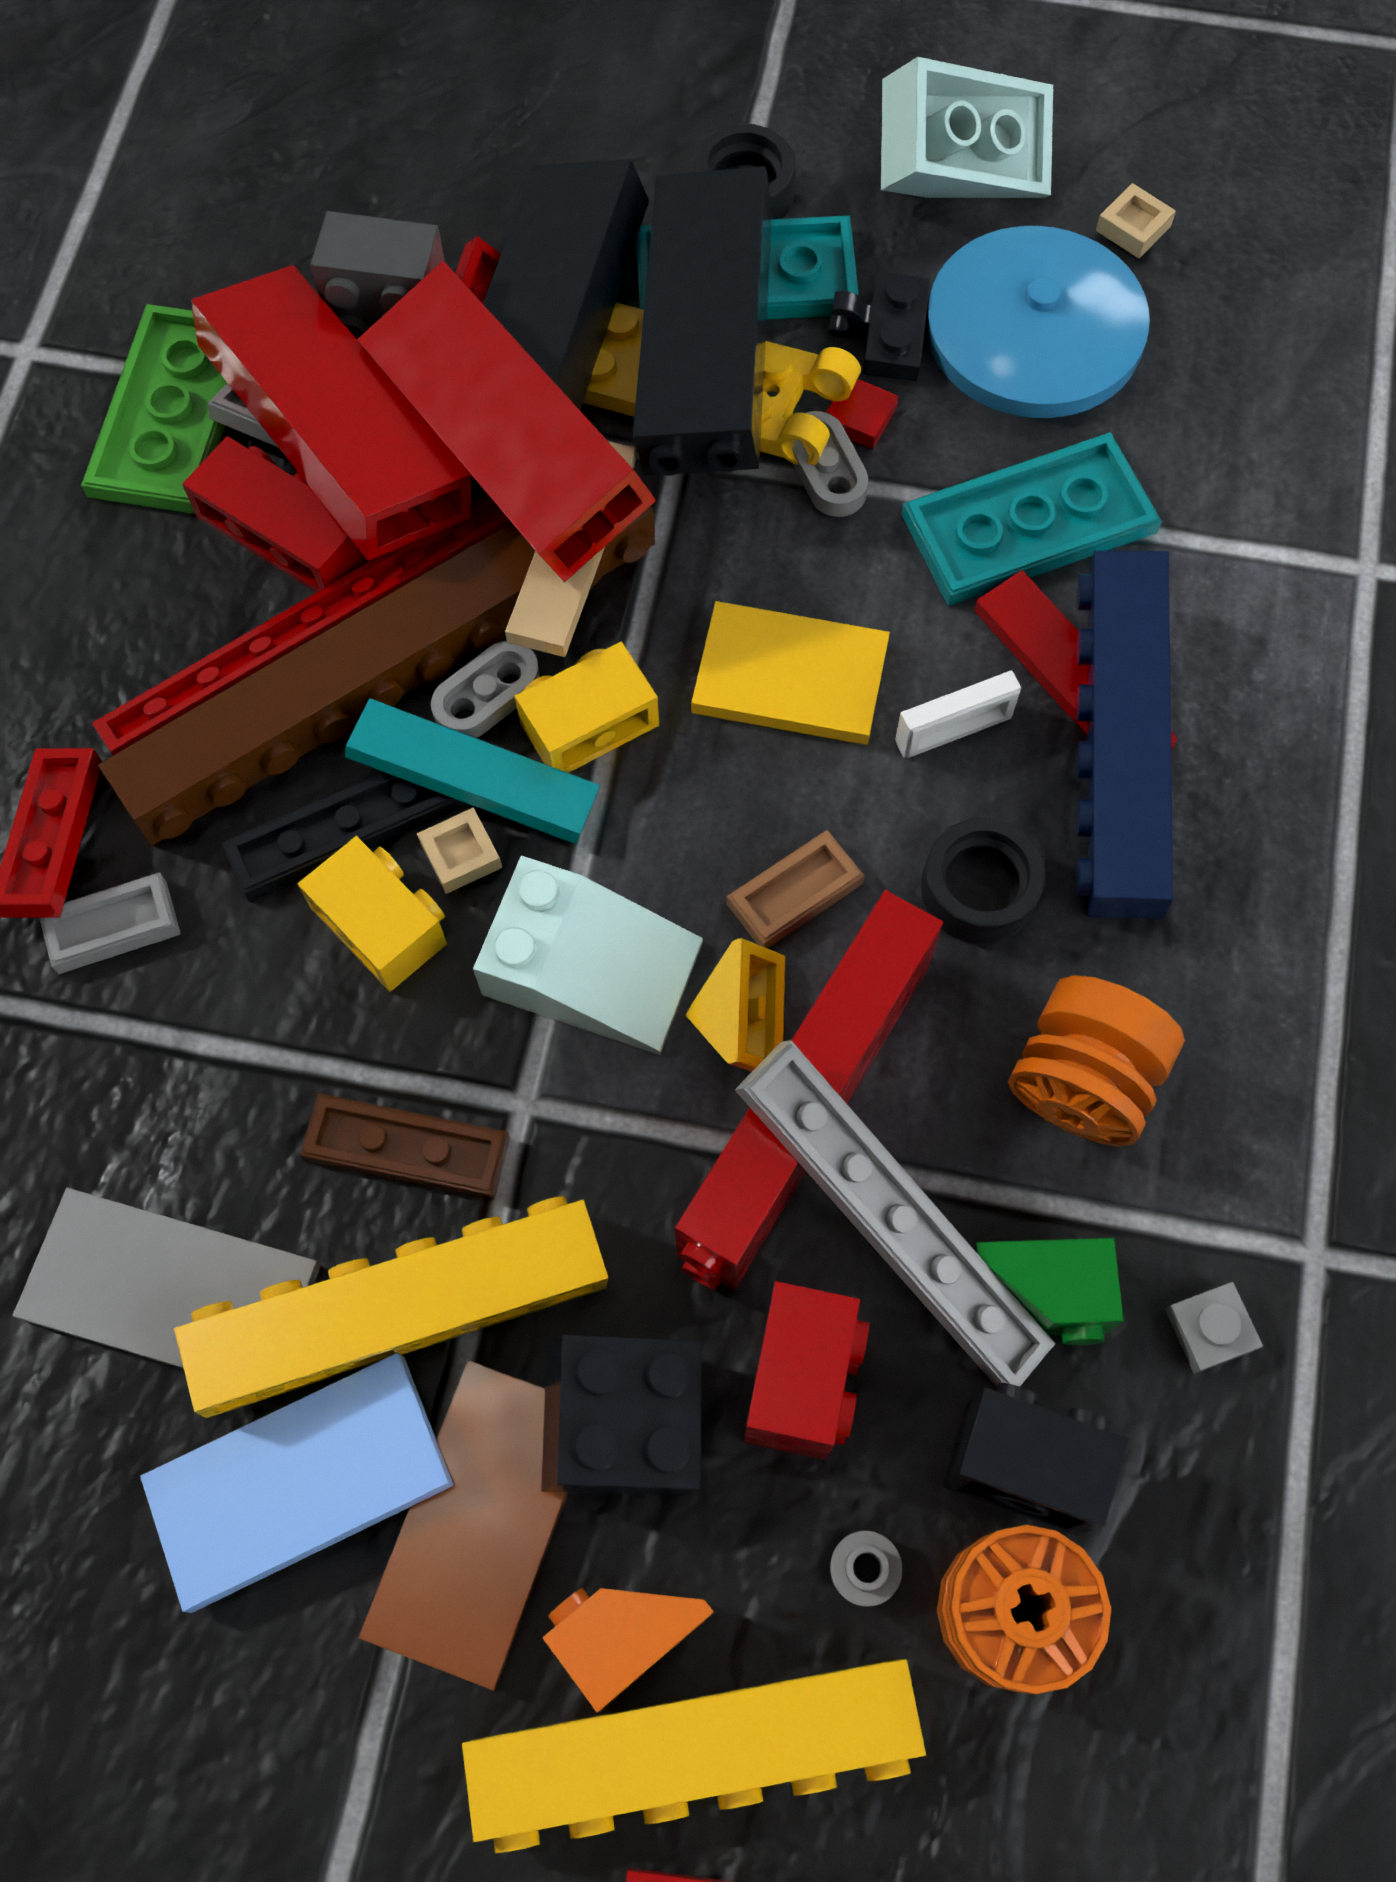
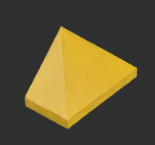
M743 938L732 941L686 1012L685 1016L728 1064L752 1072L783 1041L785 955Z

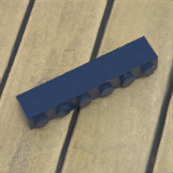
M1094 551L1089 574H1079L1077 585V610L1088 611V629L1078 630L1077 665H1088V684L1078 685L1076 715L1077 721H1088L1087 741L1078 742L1076 758L1077 778L1087 779V799H1078L1076 812L1077 836L1087 837V858H1078L1076 894L1077 896H1087V917L1164 919L1173 901L1169 551Z

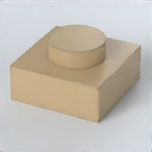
M1132 183L1100 214L1096 231L1132 255L1140 258L1171 227L1176 210Z
M474 807L417 833L420 844L446 894L502 868L500 857Z

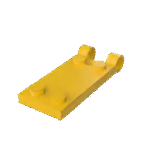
M616 302L583 403L632 417L635 416L644 309ZM765 341L760 452L785 458L791 463L798 465V460L792 448L796 440H799L809 456L806 463L811 465L818 463L830 438L827 426L813 415L792 413L804 390L815 392L831 401H843L850 396L861 373V366L851 353L841 348L828 347L823 349L820 354H815ZM774 391L778 394L770 397L767 392Z

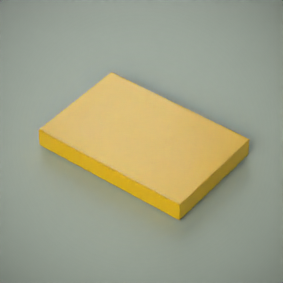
M715 601L692 697L691 713L868 745L890 632Z

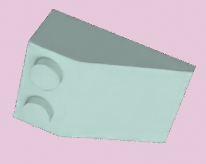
M916 57L882 79L881 190L925 198H1046L1050 196L1053 85Z
M521 855L473 967V971L483 996L661 1055L702 947L703 938L580 874Z

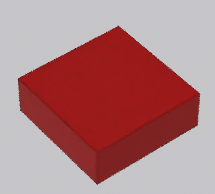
M857 379L850 396L843 401H832L826 413L831 414L840 421L851 441L874 449L897 409L899 396Z

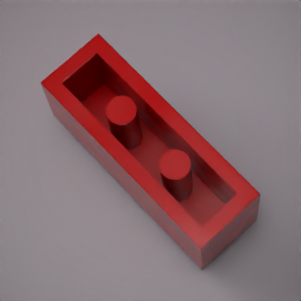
M226 436L182 483L198 519L314 592L320 591L358 569L367 560L301 475L295 473L292 476L277 467L274 461L256 446L246 448L229 436Z

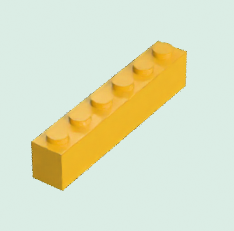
M565 1196L546 1199L528 1207L529 1217L506 1224L502 1223L501 1217L482 1219L462 1228L463 1237L440 1245H437L434 1237L415 1240L398 1247L395 1250L397 1258L373 1266H370L367 1258L348 1261L329 1269L330 1279L302 1287L301 1280H289L261 1290V1301L234 1309L232 1301H224L193 1311L190 1314L192 1322L175 1327L174 1331L194 1412L209 1418L375 1364L396 1353L403 1355L606 1289L609 1277L584 1199L570 1204L567 1203Z
M897 1659L483 1737L462 1743L473 1842L493 1839L495 1853L510 1852L539 1845L538 1830L567 1824L570 1839L615 1830L614 1815L643 1810L645 1824L684 1818L689 1816L687 1801L717 1796L719 1810L749 1806L763 1802L761 1787L791 1782L794 1796L822 1792L837 1788L835 1773L859 1768L865 1769L867 1781L904 1776L911 1773L908 1759L926 1756L907 1659Z

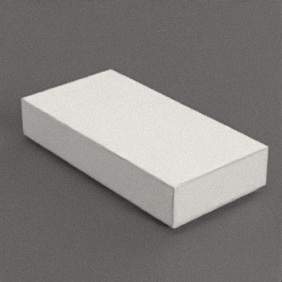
M1011 670L901 712L895 742L903 758L913 757L1011 719L1021 686Z

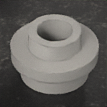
M858 1531L846 1536L836 1546L830 1562L831 1579L838 1593L850 1603L863 1607L876 1606L890 1599L897 1591L902 1579L901 1557L894 1544L885 1536L873 1531ZM861 1554L874 1556L880 1565L879 1576L872 1583L862 1582L854 1574V1561Z

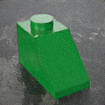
M1114 1238L975 1243L974 1251L1048 1335L1062 1334V1344L1092 1345L1105 1341L1104 1333H1110L1124 1321Z

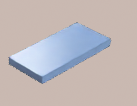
M400 1353L389 1356L140 1476L182 1612L193 1613L454 1486L405 1357Z

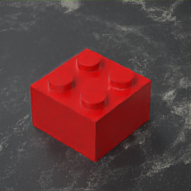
M775 1281L744 1443L826 1460L834 1444L844 1446L846 1437L849 1438L857 1400L856 1393L844 1391L847 1374L857 1375L859 1365L863 1363L870 1322L857 1320L860 1299Z

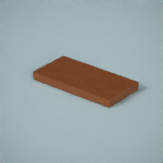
M469 1360L467 1361L437 1437L438 1446L454 1486L409 1508L358 1637L359 1639L487 1689L496 1690L568 1492H541L545 1388Z

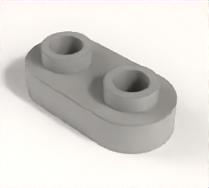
M821 411L806 412L817 417L827 426L830 438L816 465L806 463L809 456L802 442L796 440L792 449L798 460V465L793 464L812 503L819 511L834 517L851 515L857 512L865 503L868 489L867 471L837 418ZM834 488L844 489L847 493L836 494L831 492L830 490Z
M507 641L498 642L487 648L436 688L431 699V709L435 723L474 738L483 735L517 708L514 695L522 692L530 682L540 677L538 661L534 652L530 648L507 643ZM510 674L520 677L514 683L508 684L501 681L503 677ZM464 709L474 712L468 718L458 719L455 717L459 711Z

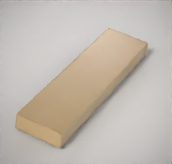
M608 441L625 461L634 468L636 448ZM605 547L565 583L535 551L505 630L507 643L566 657Z

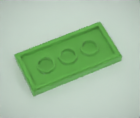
M146 304L81 484L88 498L195 514L182 483L221 442L226 425L210 419L208 402L227 382L198 346L192 310Z

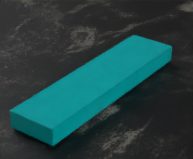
M370 698L345 748V757L574 844L579 842L600 788L599 784Z

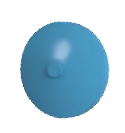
M1018 226L1000 229L978 237L964 245L947 260L939 271L930 292L926 317V333L929 347L939 368L959 390L973 400L991 409L1010 415L1028 418H1056L1089 410L1102 404L1123 388L1137 369L1149 333L1150 318L1147 299L1142 286L1130 268L1108 248L1086 236L1069 230L1046 226Z

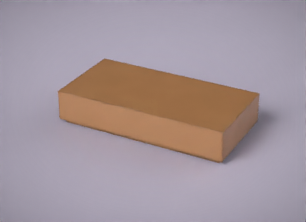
M826 830L727 896V906L755 942L760 946L769 948L863 885L865 875L830 832Z

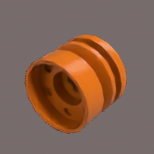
M1072 975L1058 980L1037 1022L1041 1035L1029 1038L1022 1052L1023 1059L1018 1060L1008 1080L1010 1089L1028 1109L1047 1122L1073 1135L1096 1143L1116 1147L1134 1145L1140 1138L1146 1125L1144 1117L1149 1115L1157 1102L1152 1087L1162 1086L1168 1078L1185 1042L1182 1028L1165 1010L1148 998L1124 986L1096 977Z
M1022 1525L998 1530L981 1537L955 1556L941 1580L937 1614L943 1641L963 1670L986 1686L1020 1693L1041 1694L1068 1688L1093 1669L1108 1642L1111 1605L1103 1575L1082 1547L1058 1531ZM1019 1588L1025 1597L1038 1595L1042 1602L1043 1609L1034 1614V1621L1037 1626L1035 1629L1029 1621L1016 1622L1012 1617L1011 1609L1020 1603V1595L1017 1591Z

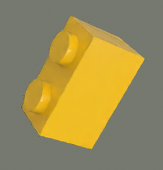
M622 641L605 650H592L582 656L575 665L554 676L546 675L530 682L522 692L514 695L520 725L544 764L567 773L659 726L658 696Z
M356 835L297 884L309 907L378 981L391 992L447 945L440 925V921L445 918V915L436 902L423 889L420 888L413 894L399 880L404 876V873L386 850L378 847L372 852Z

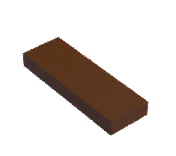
M318 1093L300 1156L306 1162L495 1200L510 1136L507 1131Z

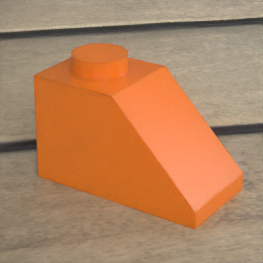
M581 1587L548 1615L555 1627L542 1638L598 1713L714 1614V1611L703 1599L600 1588L590 1597L584 1588Z

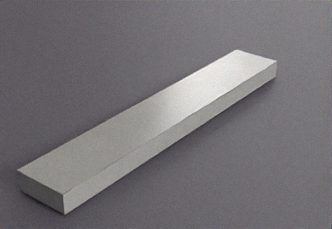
M791 1040L780 1042L742 1081L735 1091L997 1387L998 1383H1008L1020 1387L1056 1343Z

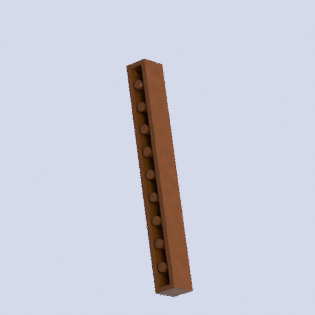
M651 507L646 509L605 546L590 588L596 585L606 573L623 563H633L647 553L651 546L655 545L654 511ZM510 523L98 764V766L151 846L163 839L177 837L184 833L194 820L218 806L222 807L234 803L243 796L246 789L271 774L277 775L289 770L301 756L321 744L332 743L347 734L351 726L358 722L369 698L393 707L406 693L426 681L432 682L444 677L456 663L476 651H485L490 646L498 643L503 635H505L506 627L534 556L535 549L513 523Z

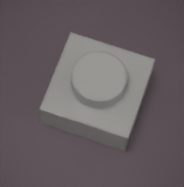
M1233 1282L1172 1304L1165 1309L1194 1374L1263 1347Z

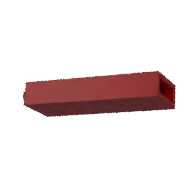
M444 261L437 265L357 339L564 583L657 501L634 469Z
M294 265L191 299L199 348L368 561L471 518V474Z
M887 890L881 895L791 1040L846 1104H848L927 973L944 923L942 920ZM751 1108L748 1109L675 1227L677 1257L685 1261L681 1270L690 1278L711 1290H716L720 1283L733 1291L736 1290L806 1173V1170Z

